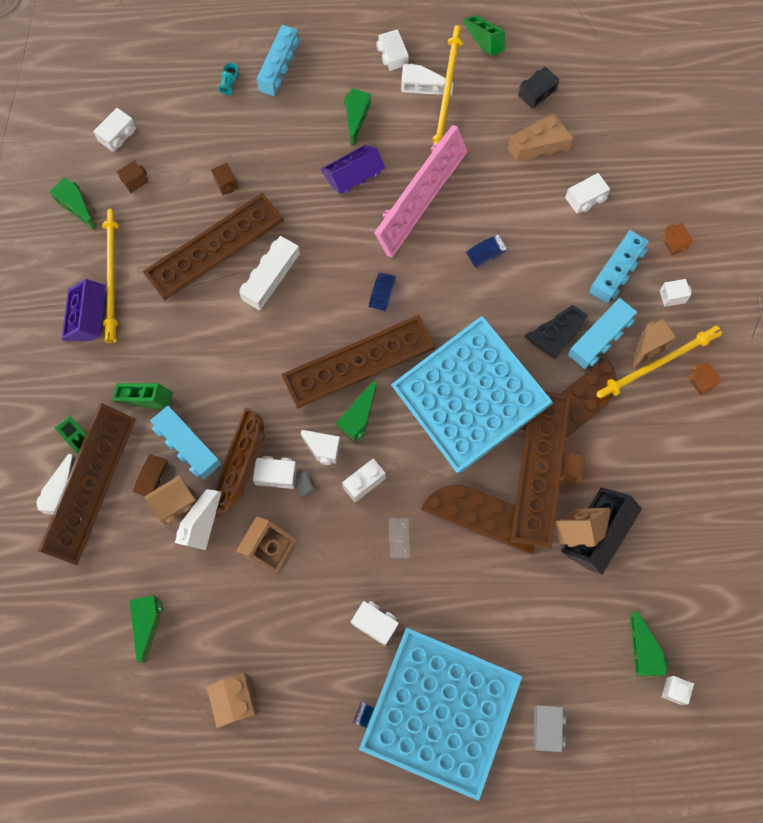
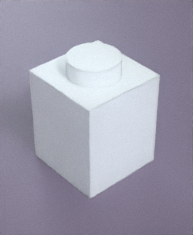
M686 279L665 282L663 284L660 294L664 307L684 304L688 301L692 290L690 285L687 284Z
M675 676L667 677L661 698L680 705H688L694 683Z

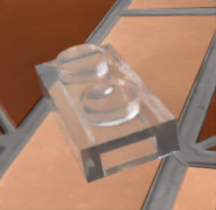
M389 518L390 559H410L409 518Z

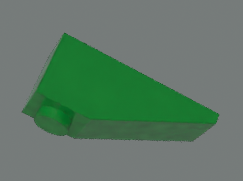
M478 15L463 19L464 25L481 50L491 56L505 51V30Z
M351 88L349 94L345 96L344 104L346 105L350 145L354 146L371 106V94Z
M64 177L49 191L51 196L63 208L94 230L96 227L79 191L80 187L73 180L69 181Z
M374 381L336 422L337 429L353 442L357 439H362L367 432L366 429L377 390L376 382Z
M117 383L111 401L163 410L165 407L170 406L173 391L159 383Z
M69 414L54 426V429L78 454L87 433Z
M154 595L129 600L136 662L141 664L146 663L161 619L160 612H163L161 600H158V597Z
M639 612L630 613L636 677L666 675L668 662L664 658V653Z

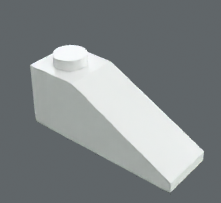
M403 64L401 92L443 95L446 78L421 65ZM452 82V86H451V93H450V95H452V92H453V82Z
M67 455L42 489L41 496L37 499V507L40 512L53 515L75 463L76 457L74 455Z
M209 489L204 491L180 523L175 543L206 550L221 496L220 491Z

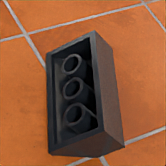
M601 487L588 508H610L611 512L605 538L593 547H586L585 544L569 547L568 544H565L561 552L584 568L603 575L642 508L631 495Z

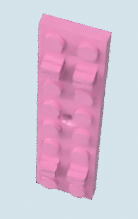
M452 125L438 144H433L431 147L432 154L417 172L411 183L390 211L386 210L383 213L384 220L374 233L387 256L393 257L421 215L468 152L458 126Z

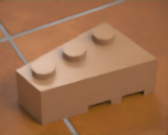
M552 113L510 136L507 149L518 162L537 158L543 154L552 155L557 151H570L573 137L555 114Z

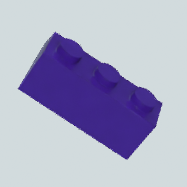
M363 145L320 170L334 191L343 194L350 191L352 186L363 184L370 176L375 177L379 175L381 170L385 169V166L377 148Z
M84 279L68 289L61 340L92 341L100 337L102 333L101 323L104 316L103 306L106 299V285Z

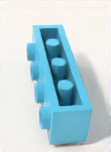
M281 25L257 77L259 92L272 96L276 95L283 77L287 73L289 64L293 60L294 53L299 47L300 37H298V29Z
M629 230L592 284L589 293L607 304L611 298L615 300L620 292L619 286L621 284L624 286L630 277L627 275L629 271L634 272L639 264L637 262L638 258H643L648 250L646 245L649 241Z
M619 298L571 348L568 356L584 369L589 365L593 367L600 359L598 356L601 352L605 354L612 346L610 343L613 340L617 341L624 332L622 330L625 327L629 329L636 321L634 317L637 311Z
M169 406L165 407L150 420L154 425L152 430L159 437L163 435L166 438L164 443L171 450L175 448L178 451L176 456L183 464L189 463L191 466L189 470L196 478L200 475L203 480L206 479L221 465L216 456Z

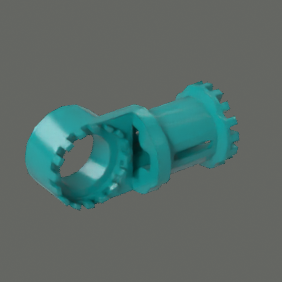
M229 62V64L227 63L223 67L221 84L218 86V92L222 93V95L227 94L229 96L233 94V83L239 77L238 66L233 62ZM229 69H234V70H236V72H235L234 74L229 73V72H227V71H228Z

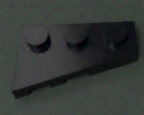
M572 305L547 323L540 325L536 330L527 333L525 338L555 359L587 319L588 314Z

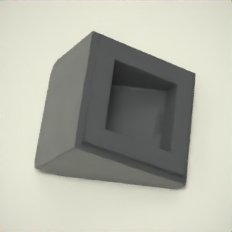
M303 472L295 480L301 498L312 495L315 492L308 472Z

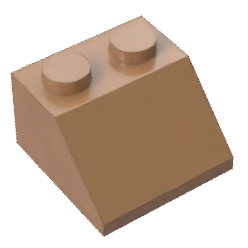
M664 319L658 322L654 320L646 325V330L641 333L642 336L637 343L632 366L636 368L666 352L675 340V335Z
M180 476L175 477L144 496L147 503L164 525L174 523L178 520V516L183 513L187 514L197 502L188 485Z
M575 508L555 520L559 544H568L569 547L585 544L586 547L598 545V542L604 539L611 512L610 508Z
M256 516L236 551L252 562L277 574L296 539L270 521Z
M241 673L207 686L216 728L258 715L247 674Z

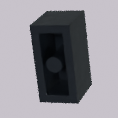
M545 66L541 70H537L531 78L525 79L520 84L518 96L533 109L557 90L560 79Z

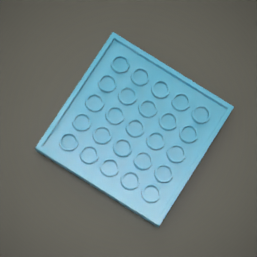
M483 316L479 317L391 384L458 475L553 404L552 400Z
M406 628L359 750L479 801L522 676Z

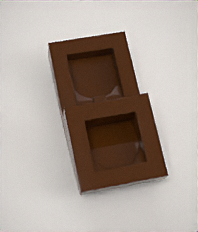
M149 454L137 478L133 492L146 496L156 490L160 484V477L168 465V460Z

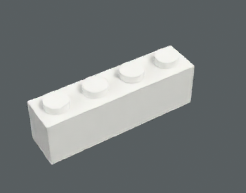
M282 236L277 241H273L267 255H263L257 269H253L249 280L242 284L239 292L242 301L261 310L299 257V246Z

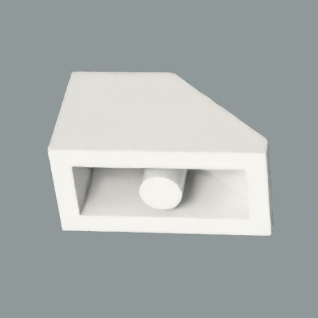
M301 430L302 439L317 461L324 465L336 464L341 443L339 436Z

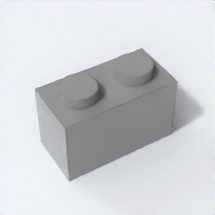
M534 706L533 750L562 752V748H565L566 736L562 734L563 725H566V712H563V707Z

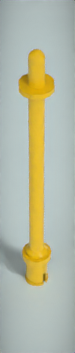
M459 25L454 27L453 37L448 39L451 50L437 134L432 137L433 144H438L444 137L458 47L463 45V41L459 39L461 32Z
M108 209L107 221L102 224V227L107 230V318L103 321V326L105 327L104 341L112 343L113 340V343L117 342L116 327H118V321L115 319L114 230L119 228V224L114 222V210Z
M713 326L705 332L697 333L696 339L618 381L608 380L607 387L599 390L597 397L603 398L610 393L617 396L620 394L621 387L699 345H708L710 341L720 337L722 331L714 333L720 328Z

